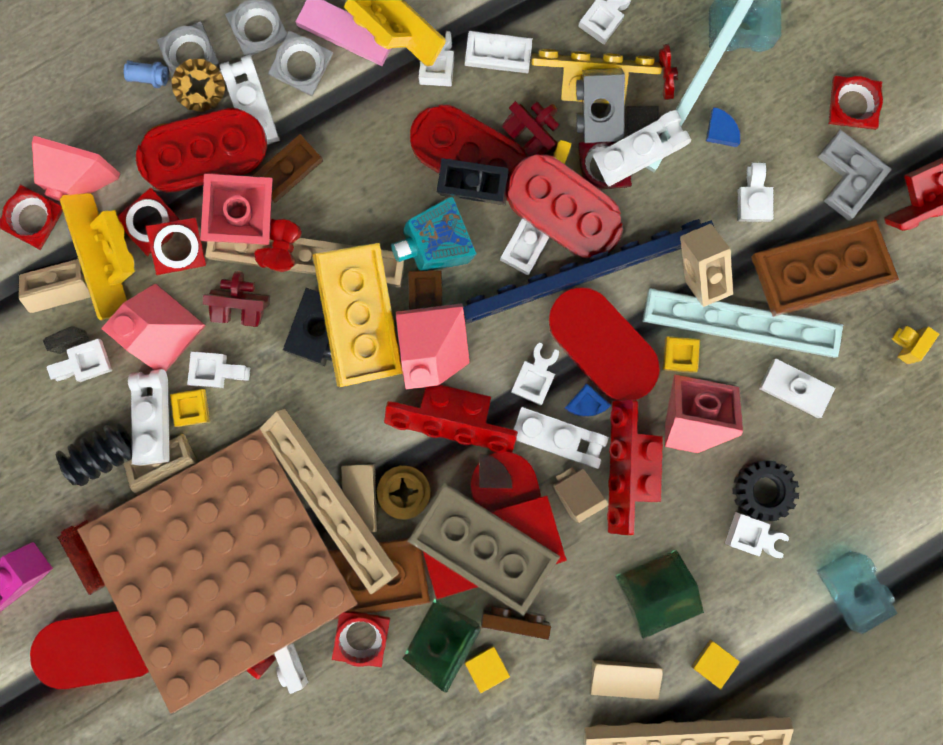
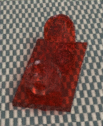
M86 520L75 527L70 526L64 529L57 538L88 595H91L106 585L77 530L89 523Z

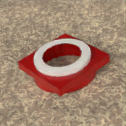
M834 76L832 79L828 124L878 129L880 111L883 105V81H875L863 76ZM856 91L866 98L867 110L860 118H851L840 108L839 100L846 92Z
M20 184L16 193L4 205L2 217L0 218V229L41 250L63 212L62 206ZM39 205L47 213L45 225L37 233H28L19 224V214L26 206Z
M151 187L117 216L118 221L123 225L124 232L146 256L151 254L147 235L137 232L134 228L133 216L135 212L141 207L151 206L160 212L162 223L180 220ZM175 232L168 233L163 238L161 246L167 243Z
M196 217L145 226L156 275L206 266ZM181 232L190 239L192 249L186 259L171 261L164 256L161 250V242L168 233Z
M346 611L339 615L332 660L346 662L356 667L374 666L382 668L390 617ZM356 622L369 623L376 631V641L367 650H356L347 642V630Z

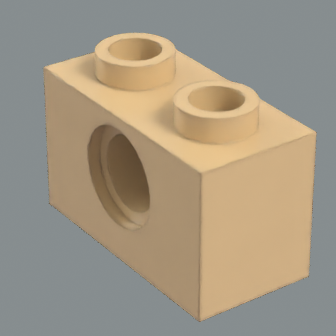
M708 224L680 236L685 282L700 304L705 307L733 295L731 250L713 225Z

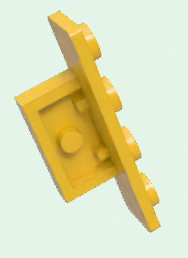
M347 0L344 8L353 16L354 22L366 28L374 36V40L378 45L386 49L406 47L425 66H432L446 43V39L404 0Z
M539 49V54L532 53L531 63L535 66L563 67L560 97L562 101L582 102V100H577L576 80H582V70L622 68L625 74L624 105L629 72L661 74L662 66L655 62V58L651 56H636L635 61L622 60L623 55L605 53L603 58H591V53L584 51H572L571 56L558 55V50ZM597 99L593 102L609 104L605 99Z
M91 193L63 195L60 198V203L97 318L99 320L110 319L119 307L127 301L122 282L135 272L134 259L128 251L124 239L123 225L118 221L115 210L102 211L99 214Z

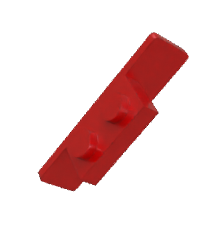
M943 158L904 175L911 205L884 217L886 225L906 231L919 226V222L930 217L943 215Z
M444 385L426 387L420 408L388 401L385 409L384 423L398 430H412L433 438L442 437L457 441L463 445L472 444L489 448L493 452H513L518 434L516 430L486 424L491 396Z
M613 401L610 415L608 533L634 535L635 502H661L663 436L637 434L638 401Z

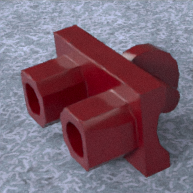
M515 101L509 107L512 113L507 117L502 128L513 139H516L526 128L531 131L534 136L522 147L529 156L545 155L548 151L554 153L558 142L543 126L546 124L552 131L559 127L560 124L553 118L558 108L554 104L544 108L537 101L531 107L537 114L535 119L522 104H518Z
M235 271L232 280L221 279L220 288L230 289L231 291L211 289L209 294L203 295V305H209L210 321L216 323H228L231 321V308L242 309L241 325L258 327L261 324L264 310L270 305V295L243 292H254L255 282L244 281V273L241 271Z

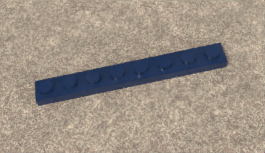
M700 219L693 220L682 225V231L670 234L669 230H665L651 236L652 241L640 245L639 241H633L620 247L621 252L609 256L608 251L590 257V263L579 267L577 262L570 263L559 268L560 273L547 277L546 273H542L529 278V284L518 288H516L515 284L504 286L497 290L498 295L486 299L485 295H479L466 301L467 306L463 307L465 323H472L682 249L680 236L708 224L713 225V222L710 220L701 224Z

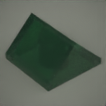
M677 550L615 576L642 639L704 613L698 585Z
M434 599L402 659L441 691L447 693L481 631L480 623Z

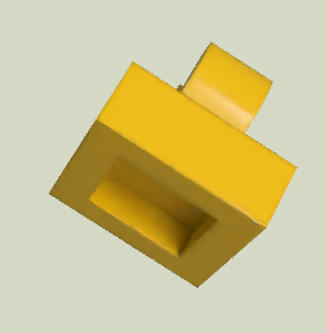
M905 326L903 329L898 328L891 339L903 347L897 357L906 364H912L922 361L940 334L929 326L916 331L909 326Z

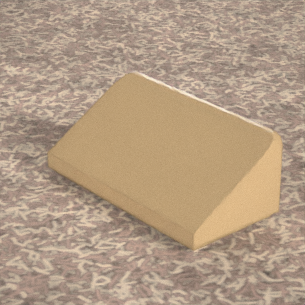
M79 259L19 275V300L30 313L91 297Z
M182 434L169 441V462L138 466L132 464V460L124 463L130 489L139 496L197 464L198 461L186 436Z
M375 465L341 466L343 493L370 532H376Z
M592 660L590 694L658 700L663 668L659 664Z

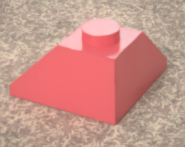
M33 137L35 184L46 190L45 196L60 201L63 195L93 193L119 179L120 172L99 154L41 137Z
M204 174L200 240L269 245L273 179Z
M153 284L124 302L101 329L124 349L152 369H164L166 372L206 325L161 287Z
M463 303L396 311L401 363L406 389L440 385L470 363Z
M674 375L665 422V447L700 453L741 436L743 424L739 387Z

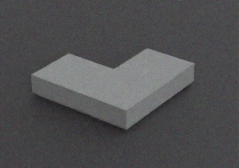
M841 129L818 156L819 159L843 176L824 202L849 221L855 217L892 170Z

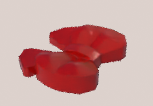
M664 44L663 49L659 50V64L662 66L664 79L663 98L664 100L674 99V80H678L677 67H671L669 44Z
M271 219L270 240H273V248H261L254 252L255 261L262 268L268 267L277 272L289 271L295 265V260L291 253L294 250L293 243L301 237L302 231L300 226L286 219Z

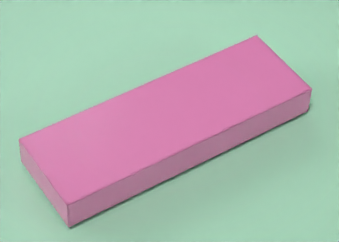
M306 0L295 21L298 27L380 66H383L391 49L378 45L374 40V36L366 28L356 24L349 12L324 0Z

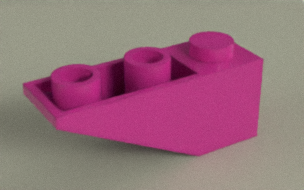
M34 542L0 558V612L33 588L53 569Z

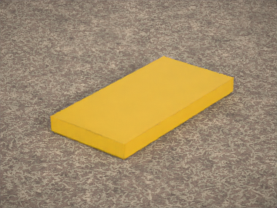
M380 243L312 254L337 386L343 387L403 374Z

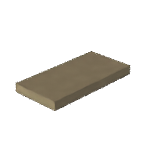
M446 483L443 484L408 540L417 548L522 615H525L560 558L559 555Z

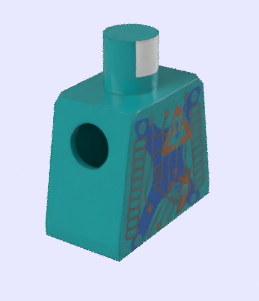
M453 197L409 219L403 228L406 239L391 244L393 255L398 263L414 258L419 271L465 265L470 263L476 255Z

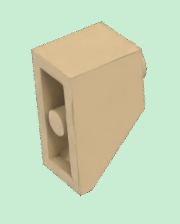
M571 467L556 476L558 482L552 485L573 521L580 523L609 505L584 469L575 471Z

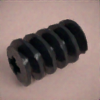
M117 424V431H114L109 425L104 426L106 435L104 438L94 431L92 433L94 443L92 444L86 438H81V450H78L73 444L68 445L70 455L68 457L62 451L56 452L55 455L60 470L72 485L84 486L88 483L89 478L94 480L100 477L101 472H110L113 465L116 467L123 465L124 458L132 460V439L121 424Z

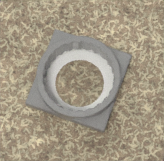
M248 0L240 4L235 10L225 14L244 56L249 54L252 56L279 44L287 36V32L271 0ZM256 15L268 18L273 27L269 38L260 42H252L246 37L244 32L247 20Z
M201 21L190 26L175 28L168 35L156 39L172 77L179 66L176 60V51L185 42L198 43L204 50L203 59L211 62L216 67H220Z
M289 30L283 44L277 51L276 58L268 74L313 96L333 52L316 44L313 40ZM306 51L313 56L316 62V69L311 77L300 80L294 78L289 73L287 61L294 52Z

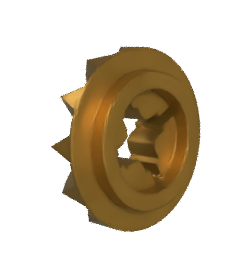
M194 58L184 61L176 68L172 77V90L177 101L188 110L204 112L215 108L221 101L225 91V82L220 70L214 64L204 59ZM188 74H191L198 81L210 78L204 86L207 97L199 91L187 93L192 86L191 77Z
M398 466L390 469L382 476L377 488V498L381 508L388 515L397 519H410L419 515L428 505L430 486L424 474L416 468ZM403 477L407 488L418 489V493L408 496L407 507H404L401 497L390 496V492L400 489L401 478Z

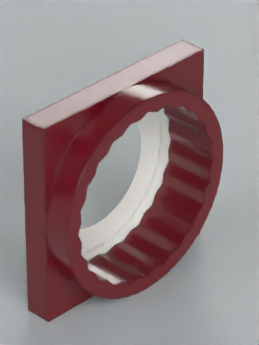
M616 142L578 143L581 177L599 190L632 186L631 175L608 186L605 181L596 179L590 172V162L593 155Z

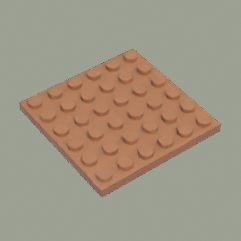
M260 429L77 529L170 714L177 712L358 605Z

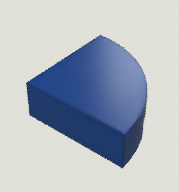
M713 107L706 141L738 147L740 145V131L735 120L725 111Z
M586 383L564 409L577 416L590 417L606 411L611 404Z

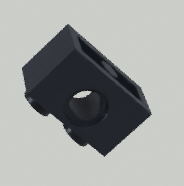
M442 158L436 192L445 197L506 206V189L510 170L504 167Z
M305 288L283 351L325 367L327 360L332 361L327 329L319 337L311 335L313 323L316 321L325 322L320 292Z

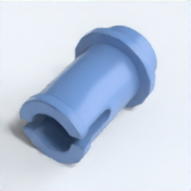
M127 60V63L124 65V78L127 82L152 84L154 88H160L161 85L165 86L167 84L169 71L167 66H163L161 62L147 64Z

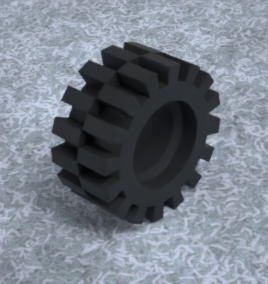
M758 461L747 464L746 468H742L738 472L740 476L735 477L733 482L736 483V489L732 488L733 494L737 497L734 500L736 505L742 508L741 511L756 520L777 521L780 517L788 516L789 509L794 510L797 505L793 503L794 499H799V493H795V488L799 487L798 481H793L792 477L795 476L793 472L787 471V466L777 464L776 461ZM765 477L774 481L777 486V496L768 504L759 502L754 495L756 482Z

